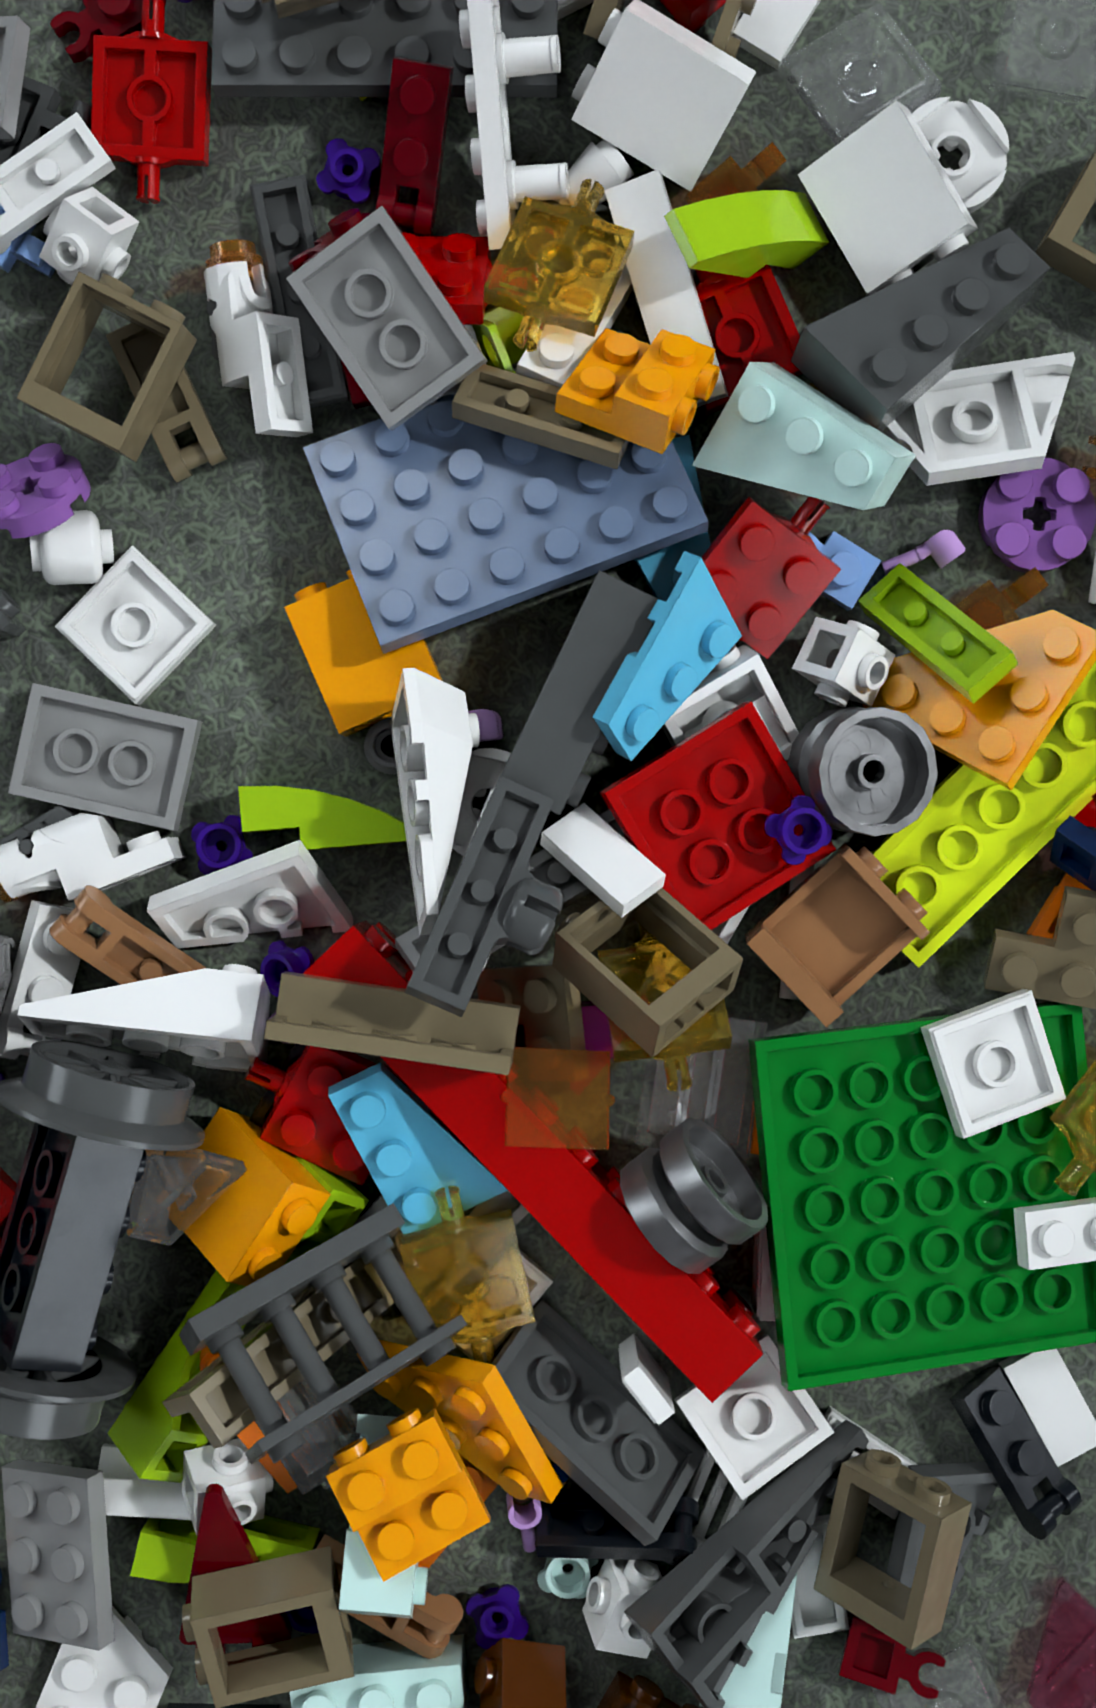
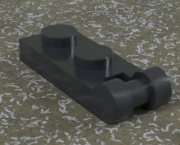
M987 1367L953 1395L950 1401L1020 1523L1029 1534L1042 1540L1056 1528V1519L1061 1514L1070 1515L1081 1504V1495L1076 1486L1061 1474L1000 1367ZM1036 1485H1038L1044 1495L1040 1500L1037 1499L1032 1490Z
M558 1493L552 1504L541 1501L542 1518L537 1524L535 1540L538 1557L664 1560L670 1565L677 1566L697 1549V1540L692 1536V1528L698 1524L699 1504L688 1496H681L666 1523L670 1526L669 1532H662L657 1541L647 1546H644L589 1494Z

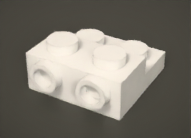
M735 644L661 727L673 747L743 702L752 701L785 761L789 759L792 743L799 734L759 654L746 644L738 648Z

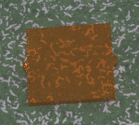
M515 1047L509 1075H506L507 1089L500 1095L501 1101L506 1103L505 1147L609 1150L610 1106L615 1103V1097L610 1094V1051Z

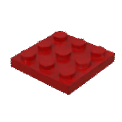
M752 701L743 702L600 792L629 843L666 874L662 888L710 930H713L836 851L832 841H830L828 845L822 846L818 851L806 855L803 863L799 865L788 864L782 859V848L776 839L769 837L765 833L764 823L769 815L782 813L791 806V801L794 797L805 794ZM798 824L794 827V833L797 836L801 835L803 828Z

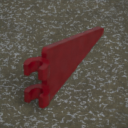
M210 1484L206 1488L185 1604L191 1603L193 1576L260 1562L224 1488L219 1484ZM282 1612L217 1627L224 1654H226V1644L252 1643L253 1648L288 1640L291 1637L292 1626L286 1613ZM181 1624L180 1642L185 1645H196V1648H198L196 1641H186L183 1624Z

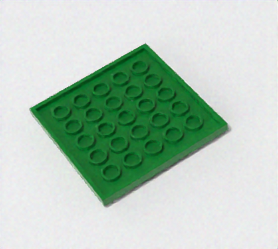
M1059 1002L1036 1004L1066 1099L965 1139L955 1136L920 1028L954 1014L748 1039L762 1190L768 1212L766 1231L781 1385L787 1391L1096 1343V1261L1036 1270H1027L1018 1266L1013 1209L1096 1197V1152L1082 1007Z

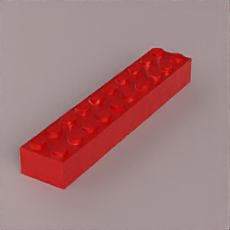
M365 920L353 925L303 974L406 989L413 972L406 961L397 953L398 949L395 946V938L397 937L383 923L378 922L376 925L373 924L371 926ZM381 1057L712 1403L763 1355L756 1335L761 1329L752 1318L754 1311L733 1288H730L724 1294L719 1289L720 1285L712 1276L715 1274V1271L711 1266L700 1274H687L671 1265L653 1248L638 1228L626 1206L620 1187V1170L613 1166L607 1172L599 1164V1159L595 1155L598 1149L590 1138L576 1125L568 1131L558 1121L559 1118L555 1112L559 1108L546 1092L536 1084L529 1090L517 1078L518 1074L516 1071L520 1067L514 1059L509 1075Z

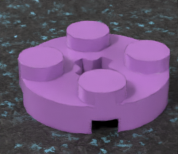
M47 443L32 450L28 457L21 458L7 465L0 463V529H8L12 539L26 538L49 531L72 517L74 512L70 504L80 494L84 502H86L91 492L90 483L78 459L64 454L59 444Z
M1052 458L1044 459L1042 469L998 475L984 492L979 506V529L987 547L990 546L994 554L1002 559L1000 561L1009 568L1031 574L1052 571L1079 556L1091 539L1096 524V504L1090 490V481L1087 475L1080 469L1071 468L1064 462ZM1035 501L1042 502L1044 510L1051 513V520L1043 523L1041 531L1033 530L1032 520L1023 519V510L1033 507Z

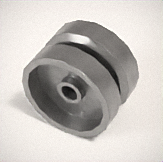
M846 707L823 712L805 724L792 743L788 766L805 796H809L814 800L815 810L824 817L826 823L832 829L869 836L898 833L916 821L932 799L938 776L935 749L924 728L906 713L885 707Z
M687 1118L660 1140V1149L647 1148L620 1170L622 1194L638 1228L657 1252L671 1265L687 1274H700L724 1256L728 1250L727 1244H742L763 1229L768 1222L767 1204L760 1186L749 1167L733 1146L716 1129L700 1119Z

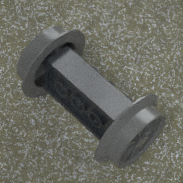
M47 1040L32 1044L23 1076L0 1081V1104L13 1113L35 1122L0 1243V1434L38 1440L68 1439L87 1434L99 1424L105 1401L126 1394L135 1384L137 1369L134 1362L120 1348L97 1336L98 1323L96 1316L102 1295H106L112 1286L114 1277L112 1260L118 1239L126 1234L129 1226L130 1208L128 1204L134 1183L141 1179L145 1170V1149L184 1151L198 1148L204 1142V1130L187 1116L195 1082L180 1071L147 1058L110 1048L77 1042Z

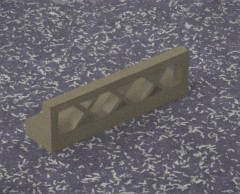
M285 971L281 973L276 1015L266 1021L264 1039L509 1075L513 1062L520 1006L470 998L463 1016L459 1017L404 993L406 989Z
M359 1258L343 1267L347 1274L343 1280L368 1323H371L390 1307L394 1300L371 1263L365 1265L362 1258ZM311 1286L293 1297L297 1304L292 1309L324 1362L346 1344L350 1338L323 1292L316 1294ZM263 1321L241 1339L276 1402L304 1379L272 1322L265 1323ZM221 1356L162 1402L171 1417L191 1413L213 1448L226 1445L256 1419Z

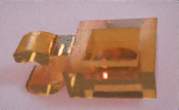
M773 142L742 169L729 156L694 187L684 199L688 204L735 193L758 191L757 188L780 170L787 160Z
M1034 567L1000 592L991 580H988L955 606L987 630L1020 620L1014 610L1029 601L1049 584Z

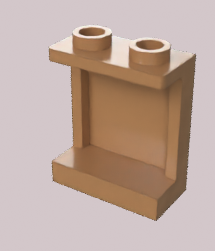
M844 843L745 934L747 945L826 1028L844 1013L841 1005L916 937L923 940L930 933L920 922L928 912L905 888L895 895L880 880L888 870L865 846L855 853Z

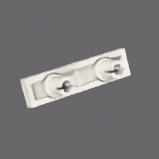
M467 0L468 9L459 11V30L463 49L471 48L473 74L465 76V97L468 112L477 113L479 138H472L470 144L474 175H482L484 199L477 200L476 202L477 228L480 236H488L489 250L513 248L519 243L516 209H518L519 203L568 199L570 195L569 172L566 162L516 166V162L512 160L506 84L509 83L510 77L561 72L558 35L506 39L504 32L501 30L499 0Z

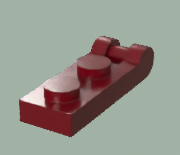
M395 57L392 63L380 188L376 209L383 206L396 226L414 229V235L433 236L454 67ZM400 185L419 189L417 205L399 202Z

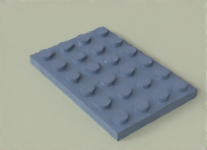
M453 394L439 398L434 405H427L393 431L388 429L380 418L303 447L383 654L597 574L599 570L605 571L708 532L709 521L672 441L663 454L629 442L618 469H613L452 418Z

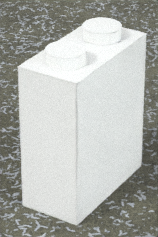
M633 0L625 8L624 12L614 8L598 39V43L605 46L606 49L596 68L587 64L573 90L571 97L578 100L579 104L571 120L652 169H659L662 175L691 192L754 78L756 71L644 2Z
M897 100L797 174L861 285L869 295L914 274L934 259L939 262L967 248L969 242L966 237L978 229L910 110Z

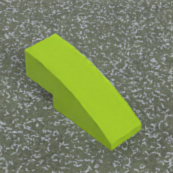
M760 190L735 193L674 208L664 216L689 269L749 278L765 265L794 269L829 243L806 194L795 191Z
M238 786L242 832L299 828L300 840L307 850L406 842L403 820L360 801L310 789L283 786Z
M264 1515V1519L242 1525L259 1561L314 1550L320 1531L319 1528ZM149 1518L140 1532L130 1576L167 1583H189L197 1541L192 1521Z

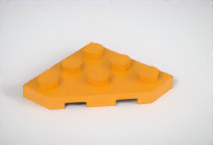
M1049 610L986 630L1013 651L1018 665L974 704L913 653H908L894 658L889 668L888 677L880 687L871 707H885L906 713L924 728L934 749L1012 790L1096 662V630L1055 610ZM864 704L862 705L864 708L870 707Z
M379 1340L389 1358L409 1347ZM357 1353L356 1355H357L358 1358L360 1359V1361H361V1363L363 1364L364 1368L366 1369L367 1372H369L368 1369H367V1367L365 1366L364 1362L362 1361L361 1357H360L359 1354ZM447 1354L426 1367L420 1358L373 1388L379 1395L390 1400L404 1412L418 1407L423 1415L436 1408L458 1453L499 1484L512 1497L519 1500H525L528 1497L552 1504L563 1487L560 1478L495 1365Z

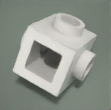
M90 187L64 198L61 205L56 207L49 215L43 229L47 239L39 258L56 269L59 277L70 285L73 284L79 271L97 281L100 280L103 273L119 279L129 265L131 255L126 251L139 221L94 187Z
M816 617L792 669L816 684L817 688L814 694L829 703L846 707L848 701L851 700L871 707L880 687L888 677L889 668L895 654L877 642L880 634L865 624L853 620H848L847 624H842Z
M239 1438L230 1440L223 1447L213 1448L212 1445L183 1451L182 1493L196 1536L198 1535L206 1488L210 1484H219L224 1488L242 1525L264 1519L265 1494L273 1490V1477L259 1461L253 1464L249 1462L245 1454L249 1449Z
M604 1560L598 1575L589 1582L586 1602L582 1609L596 1650L647 1659L651 1649L624 1611L663 1578L657 1564L648 1560Z

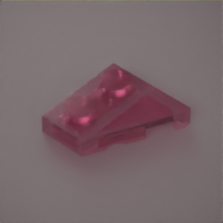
M1062 1576L1055 1586L1026 1696L1034 1708H1096V1607Z

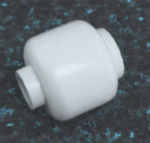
M73 511L74 515L66 522L49 531L30 537L33 572L42 571L45 581L52 585L93 584L101 579L103 564L114 563L112 529H100L99 520L92 511Z

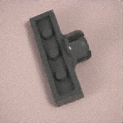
M499 777L404 993L462 1017L489 953L494 946L508 945L530 956L538 954L544 948L556 925L555 919L557 914L561 913L564 895L559 888L535 878L528 868L529 859L555 799L505 777Z

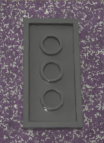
M541 1299L523 1317L491 1364L495 1365L545 1454L644 1546H647L658 1540L706 1451L670 1417L660 1425L654 1424L622 1383L621 1372Z

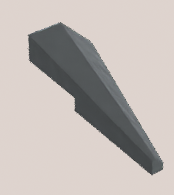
M845 1420L833 1430L835 1433L805 1454L695 1549L693 1554L687 1556L624 1611L650 1649L704 1708H723L725 1701L720 1692L735 1665L738 1664L745 1667L753 1652L747 1643L762 1615L765 1612L775 1613L818 1535L812 1525L827 1498L834 1499L842 1462L849 1460L856 1447L860 1449L866 1448L869 1442L868 1438L860 1427L850 1421Z

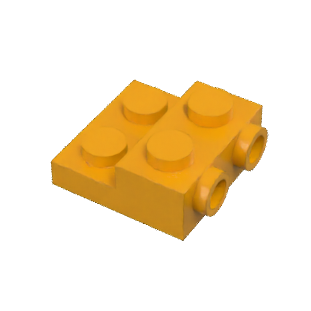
M605 328L557 392L555 412L663 454L676 433L683 436L687 433L693 421L699 399L707 401L710 398L720 371V367L713 365L716 349L695 342L688 336L674 334L664 329H661L650 345L637 340L629 334L618 333Z
M418 1407L403 1413L386 1425L389 1434L369 1445L365 1437L349 1443L333 1454L336 1463L330 1466L326 1474V1478L353 1532L358 1530L383 1582L491 1521V1516L436 1408L423 1415Z

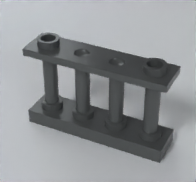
M394 1203L187 1320L179 1336L190 1356L207 1346L212 1354L217 1352L220 1354L264 1432L265 1437L258 1440L245 1453L251 1464L269 1454L274 1464L306 1443L301 1434L302 1432L421 1358L425 1366L428 1367L456 1348L451 1338L467 1325L462 1315L457 1316L438 1328L391 1251L395 1247L392 1238L405 1224ZM359 1258H362L365 1265L370 1263L373 1265L418 1340L392 1358H389L343 1280L347 1275L343 1267ZM311 1286L316 1294L323 1292L369 1371L340 1390L292 1309L297 1304L293 1296ZM259 1316L262 1317L265 1323L272 1322L318 1404L289 1422L284 1417L240 1339L244 1336L241 1327Z

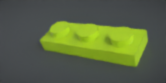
M901 563L858 600L863 612L973 704L1018 665L1012 650Z

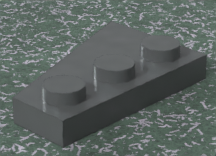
M985 1461L908 1466L909 1469L922 1476L937 1478L947 1483L953 1493L972 1503L948 1604L965 1572L960 1560L973 1534L983 1535L991 1519L985 1512V1509L996 1487L1000 1488ZM899 1511L886 1574L911 1588L926 1525Z

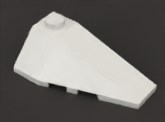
M403 668L390 725L419 935H430L440 911L472 748L479 746L480 729L477 714L468 713L464 691L416 668Z
M228 964L223 967V970L204 968L20 1004L17 1014L32 1034L98 1047L111 1045L112 1038L122 1040V1044L126 1047L140 1051L139 1055L159 1058L160 1053L167 1052L168 1049L181 1051L193 1056L192 1065L247 1072L255 1057L266 1063L268 1061L269 1040L264 1039L266 1021L269 1019L270 991L264 975L257 974L255 969L245 965Z

